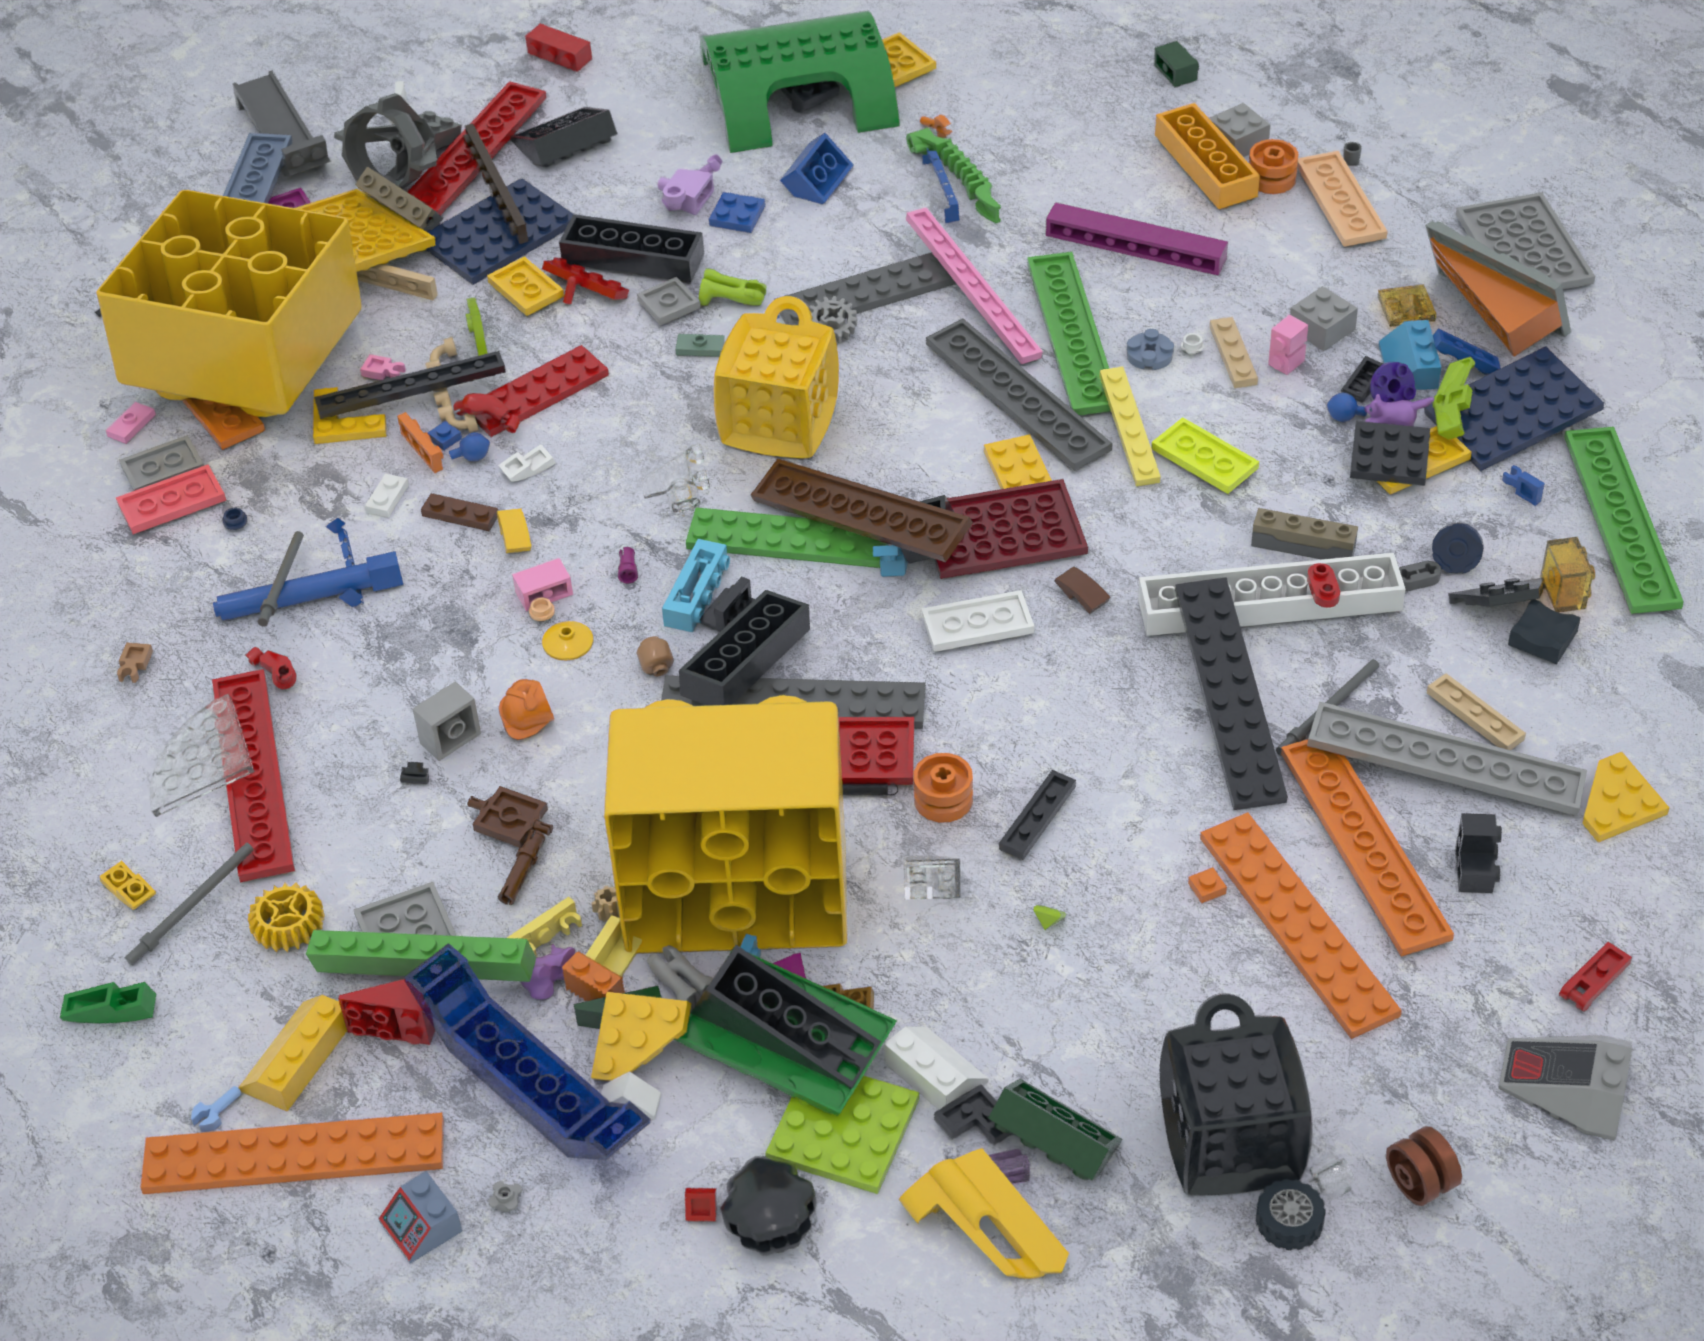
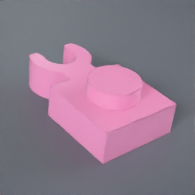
M370 354L360 371L363 377L384 380L386 376L390 378L400 376V372L405 373L406 369L405 364L402 362L392 363L391 358Z

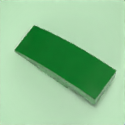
M115 982L83 989L64 994L60 1019L69 1022L101 1024L152 1018L157 994L146 982L122 988Z

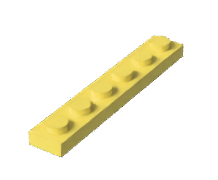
M1124 367L1100 370L1099 377L1136 487L1160 483L1161 476Z

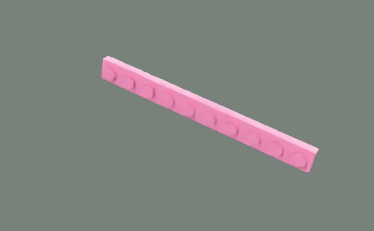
M927 208L907 212L906 221L1017 360L1024 364L1041 359L1043 351Z

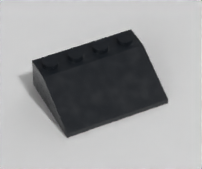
M582 107L511 136L510 139L533 164L547 167L555 163L554 160L558 158L567 159L574 156L573 152L578 150L581 152L592 149V145L595 143L604 144L611 141V137L617 135L610 109Z

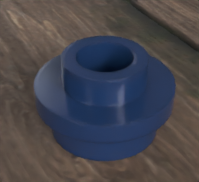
M237 507L226 510L222 519L224 527L229 530H238L244 527L248 521L246 513Z

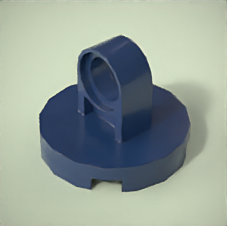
M1459 522L1448 524L1441 528L1434 537L1432 556L1434 561L1441 566V569L1448 573H1467L1476 568L1482 559L1484 551L1483 539L1478 531L1468 524Z

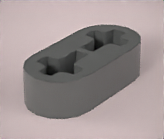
M1423 561L1399 567L1405 591L1433 586L1440 580L1441 566L1434 561Z

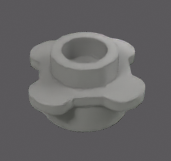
M502 1181L494 1183L493 1195L488 1200L490 1207L497 1208L502 1212L516 1209L519 1202L518 1195L522 1193L521 1185L517 1183L513 1185L504 1184Z

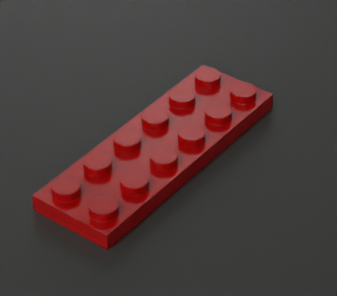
M580 345L487 394L498 398L510 409L508 414L518 416L521 422L609 376V371L583 345ZM488 414L474 415L477 424L490 437L505 430L506 420L504 419L499 422Z

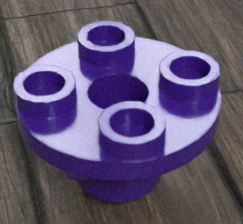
M1387 362L1381 365L1373 374L1370 385L1373 400L1377 394L1380 395L1383 402L1410 401L1415 397V380L1408 365L1400 362Z

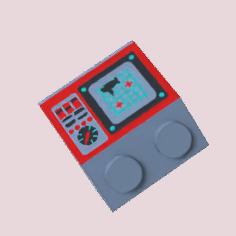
M427 1171L401 1185L379 1217L380 1224L410 1264L463 1232L457 1210Z

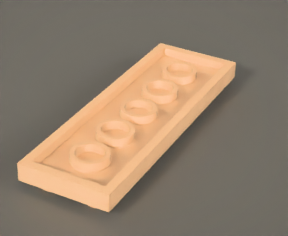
M1339 151L1298 158L1297 168L1343 247L1387 238V229Z

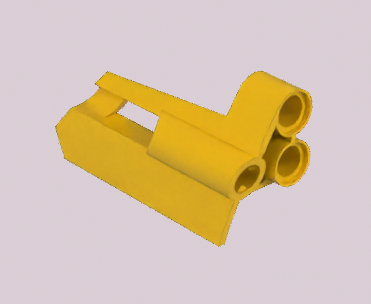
M983 1148L958 1158L943 1160L935 1164L899 1198V1202L917 1224L930 1213L936 1214L942 1208L1006 1276L1034 1279L1042 1277L1046 1273H1062L1069 1252ZM983 1216H988L1021 1258H1004L980 1229L979 1222Z

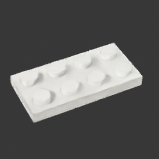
M1021 590L922 608V618L934 652L1034 633V623Z

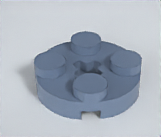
M1147 329L1145 333H1139L1127 341V359L1133 366L1139 369H1144V366L1152 367V370H1158L1168 366L1172 361L1174 343L1165 335L1159 334L1156 329Z

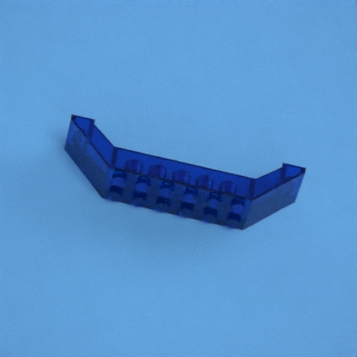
M449 943L404 977L406 985L448 1051L568 1158L607 1160L651 1123V1119L630 1100L626 1104L607 1100L488 995L469 966L468 960Z

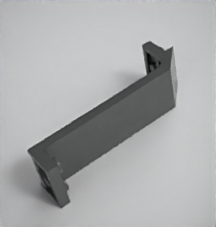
M272 70L268 71L269 75L239 85L237 82L232 83L238 109L246 110L259 134L291 135L292 145L281 149L284 162L281 171L284 176H291L331 162L328 157L325 138L323 135L312 137Z

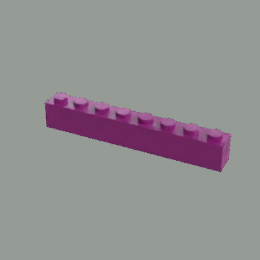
M1057 202L1054 203L1046 217V236L1217 276H1219L1227 260L1228 241Z

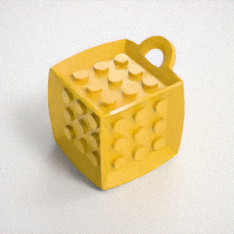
M782 296L772 301L765 310V313H744L728 335L714 374V412L717 430L723 444L754 453L789 458H811L821 444L829 427L837 400L839 384L838 350L834 329L813 322L811 311L802 300L792 296ZM791 309L797 313L799 324L786 325L776 322L777 316L782 310Z

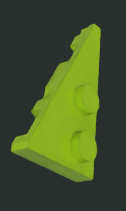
M467 298L469 313L465 314L469 333H474L478 356L488 354L476 298Z

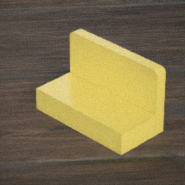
M611 915L586 953V956L622 977L635 957V952L642 943V939L633 936L632 952H626L620 918Z

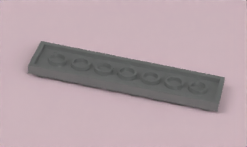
M931 252L785 296H792L802 300L808 308L811 305L815 306V300L823 302L824 296L828 300H832V297L836 296V301L844 298L845 305L851 303L852 310H856L858 314L957 283ZM785 309L779 313L786 325L799 324V317L795 311Z

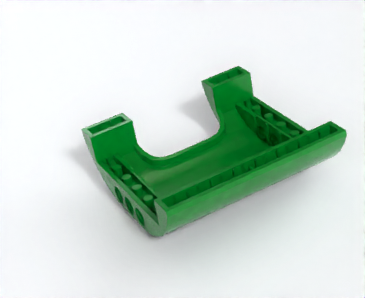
M869 10L705 35L700 38V54L703 64L708 65L725 119L726 141L730 153L773 147L767 108L769 97L775 90L822 81H837L843 84L852 98L853 121L857 133L900 126L897 97L890 62L874 17Z

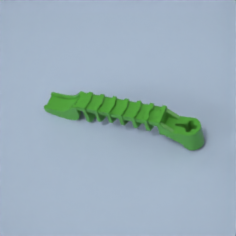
M929 128L906 135L907 145L912 153L927 155V148L928 151L936 150L943 165L948 166L951 173L954 172L957 179L960 178L961 183L965 186L969 200L978 199L975 204L977 212L994 223L1001 222L999 218L1001 205L991 196L992 184L989 182L988 177H984L982 171H978L976 165L970 162V158H966L964 152L958 150V146L952 143L951 138L937 137Z

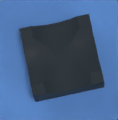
M1536 599L1530 600L1522 617L1510 631L1508 645L1557 665L1577 634L1581 617L1574 614L1559 613L1546 607L1541 601Z

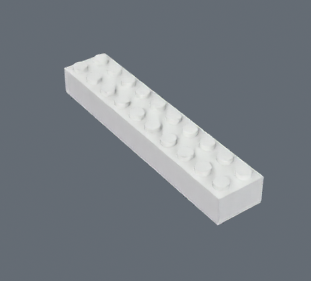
M1394 553L1139 577L1138 601L1147 636L1186 632L1175 593V584L1227 577L1240 627L1402 611L1405 596V586ZM1324 563L1333 569L1340 588V600L1336 606L1324 608L1314 602L1307 582L1308 569L1311 565Z

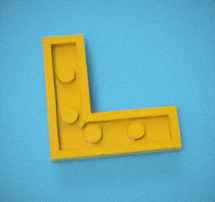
M338 387L314 389V397L336 392ZM314 399L313 439L315 444L387 437L385 414L339 418V415L320 419Z

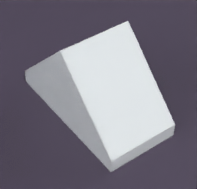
M628 1072L603 1085L597 1112L655 1120L661 1092L636 1075Z

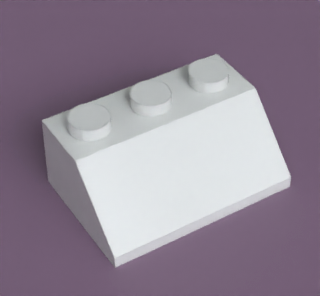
M905 1026L884 1043L885 1064L938 1110L981 1084L984 1086L989 1082L988 1077L928 1027Z

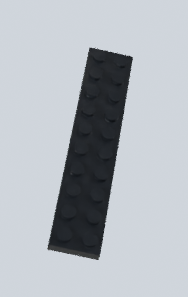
M1227 577L1175 584L1178 605L1233 811L1287 803L1288 795Z

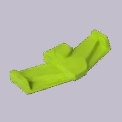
M1472 357L1449 363L1439 389L1434 396L1432 406L1435 410L1438 434L1446 439H1453L1464 435L1460 411L1470 408L1473 390L1468 384H1464L1470 370L1475 366V361Z

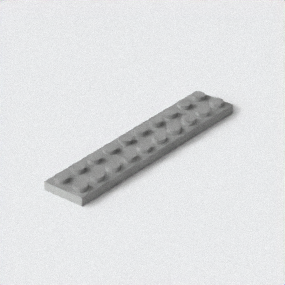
M1320 701L1307 746L1575 816L1578 815L1587 774L1585 769Z

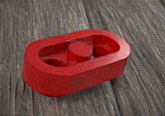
M1324 563L1311 565L1308 569L1307 582L1314 602L1324 608L1336 606L1340 600V588L1333 569Z

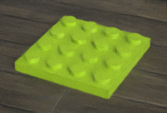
M863 1076L838 1116L828 1114L797 1097H791L765 1152V1156L777 1161H788L794 1164L798 1170L878 1194L919 1102L920 1093Z

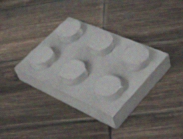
M188 435L119 460L121 468L134 491L204 466Z

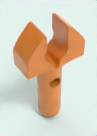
M940 114L934 119L926 116L920 118L922 125L936 129L938 137L945 138L952 133V130L945 128L951 123L944 115Z

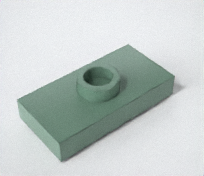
M678 334L675 348L676 355L719 357L725 344V336Z

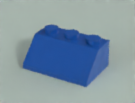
M823 133L806 146L780 181L794 197L824 204L854 164L826 133Z

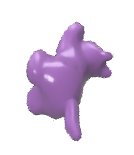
M1377 394L1376 398L1369 405L1365 406V411L1371 416L1365 422L1414 426L1417 410L1429 406L1434 402V398L1429 397L1415 402L1409 400L1383 402L1380 395Z
M552 944L550 954L536 958L530 982L520 981L522 986L529 991L532 998L545 1000L553 995L554 982L556 980H564L562 966L575 954V948L568 947L562 949Z

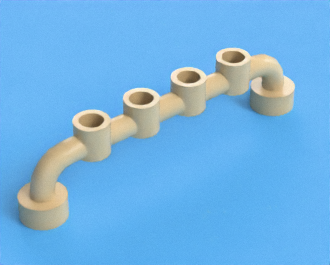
M452 337L443 339L444 344L436 347L431 352L430 362L425 363L427 369L440 366L439 357L445 353L448 354V357L458 355ZM447 388L438 389V392L433 393L437 407L442 405V407L437 408L441 422L447 421L448 424L458 430L468 429L469 433L479 430L474 415L464 414V420L455 419Z

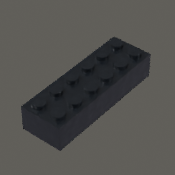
M573 214L559 241L561 258L567 260L569 265L665 279L677 277L680 281L692 282L705 254L703 232Z
M765 590L679 669L680 696L707 706L732 705L810 630L809 604Z

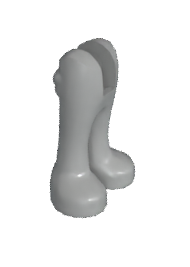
M670 945L663 947V954L668 963H665L658 954L653 953L647 958L648 965L657 978L675 993L676 1000L692 1003L691 1012L713 978L703 975L693 967L677 948ZM679 976L685 977L691 983L694 989L691 988L687 983H685Z

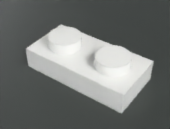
M385 473L365 505L366 513L389 518L409 486L408 478Z

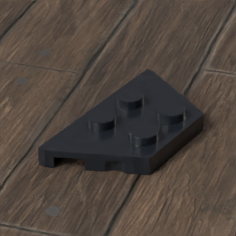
M1519 578L1504 580V584L1495 585L1493 582L1479 584L1480 588L1448 593L1449 603L1465 602V605L1491 607L1540 599L1543 589H1545V578L1520 581Z

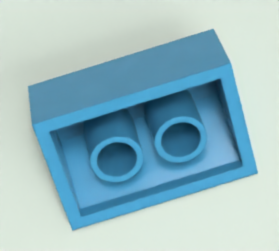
M1429 320L1405 321L1379 340L1378 345L1383 364L1387 362H1400L1408 365L1414 376L1416 390L1439 388L1442 367Z

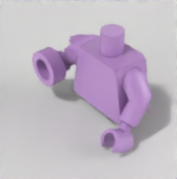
M718 154L710 156L707 160L708 164L699 170L678 169L671 179L665 177L659 179L658 189L663 191L662 202L668 211L680 209L693 215L698 214L714 192L713 172L719 171L720 165L723 162Z

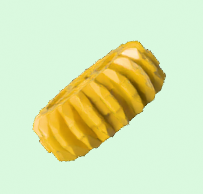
M285 882L283 887L278 888L274 885L271 891L263 890V897H255V904L250 905L248 922L250 932L258 944L262 943L265 949L272 947L275 952L280 948H284L288 952L289 948L294 946L299 950L301 943L309 945L313 930L323 929L322 925L325 914L322 901L314 890L310 891L307 885L300 888L297 882L292 886L287 885ZM303 910H306L305 915L302 916V915H301L302 911H303ZM268 918H270L271 922L266 924Z

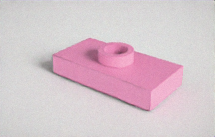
M135 402L106 430L107 437L127 444L156 415L155 410Z

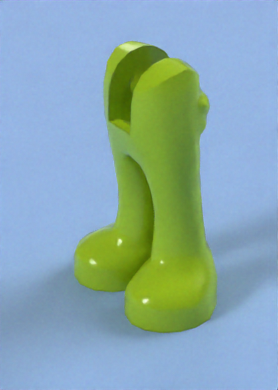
M706 268L704 278L701 281L698 300L701 306H708L714 297H722L746 305L760 306L764 301L767 286L756 279H739L721 274L715 269Z

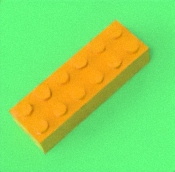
M1195 102L1156 114L1155 137L1218 210L1258 197L1260 175Z

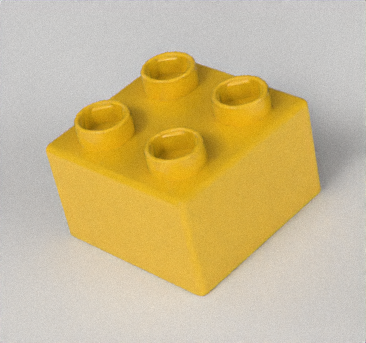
M181 190L96 291L116 379L119 383L155 390L158 395L169 400L196 398L237 406L247 414L258 417L284 415L289 411L362 308L347 218L192 190Z
M785 695L770 697L759 704L693 706L680 700L667 699L655 701L645 708L616 709L611 712L609 717L604 819L626 952H632L633 936L642 939V943L635 952L636 954L663 953V947L669 945L677 948L679 952L729 951L736 945L740 947L746 934L757 936L759 949L841 947L847 943L846 838L838 708L835 703L829 701L807 702L795 696Z

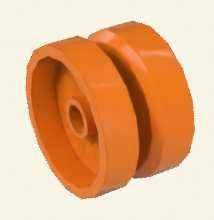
M1268 139L1254 144L1250 149L1249 164L1260 175L1259 192L1266 194L1284 193L1291 190L1296 184L1299 153L1291 143L1278 139Z
M935 753L917 763L913 771L914 805L919 814L928 820L942 823L961 819L970 811L973 804L972 768L966 760L951 753Z

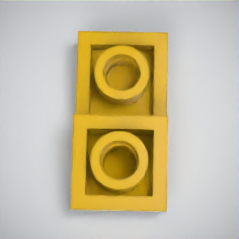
M522 508L497 511L500 534L503 535L506 553L531 551L530 536Z
M122 860L99 876L100 882L121 902L133 910L156 895V891L140 874L135 875Z

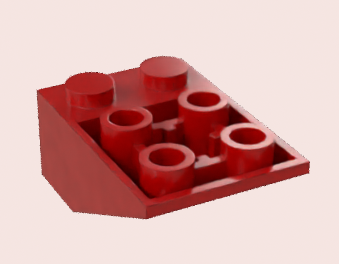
M402 979L341 994L338 997L347 1032L357 1036L367 1035L384 1040L406 1041L415 1045H430L440 1019L433 985L428 982Z

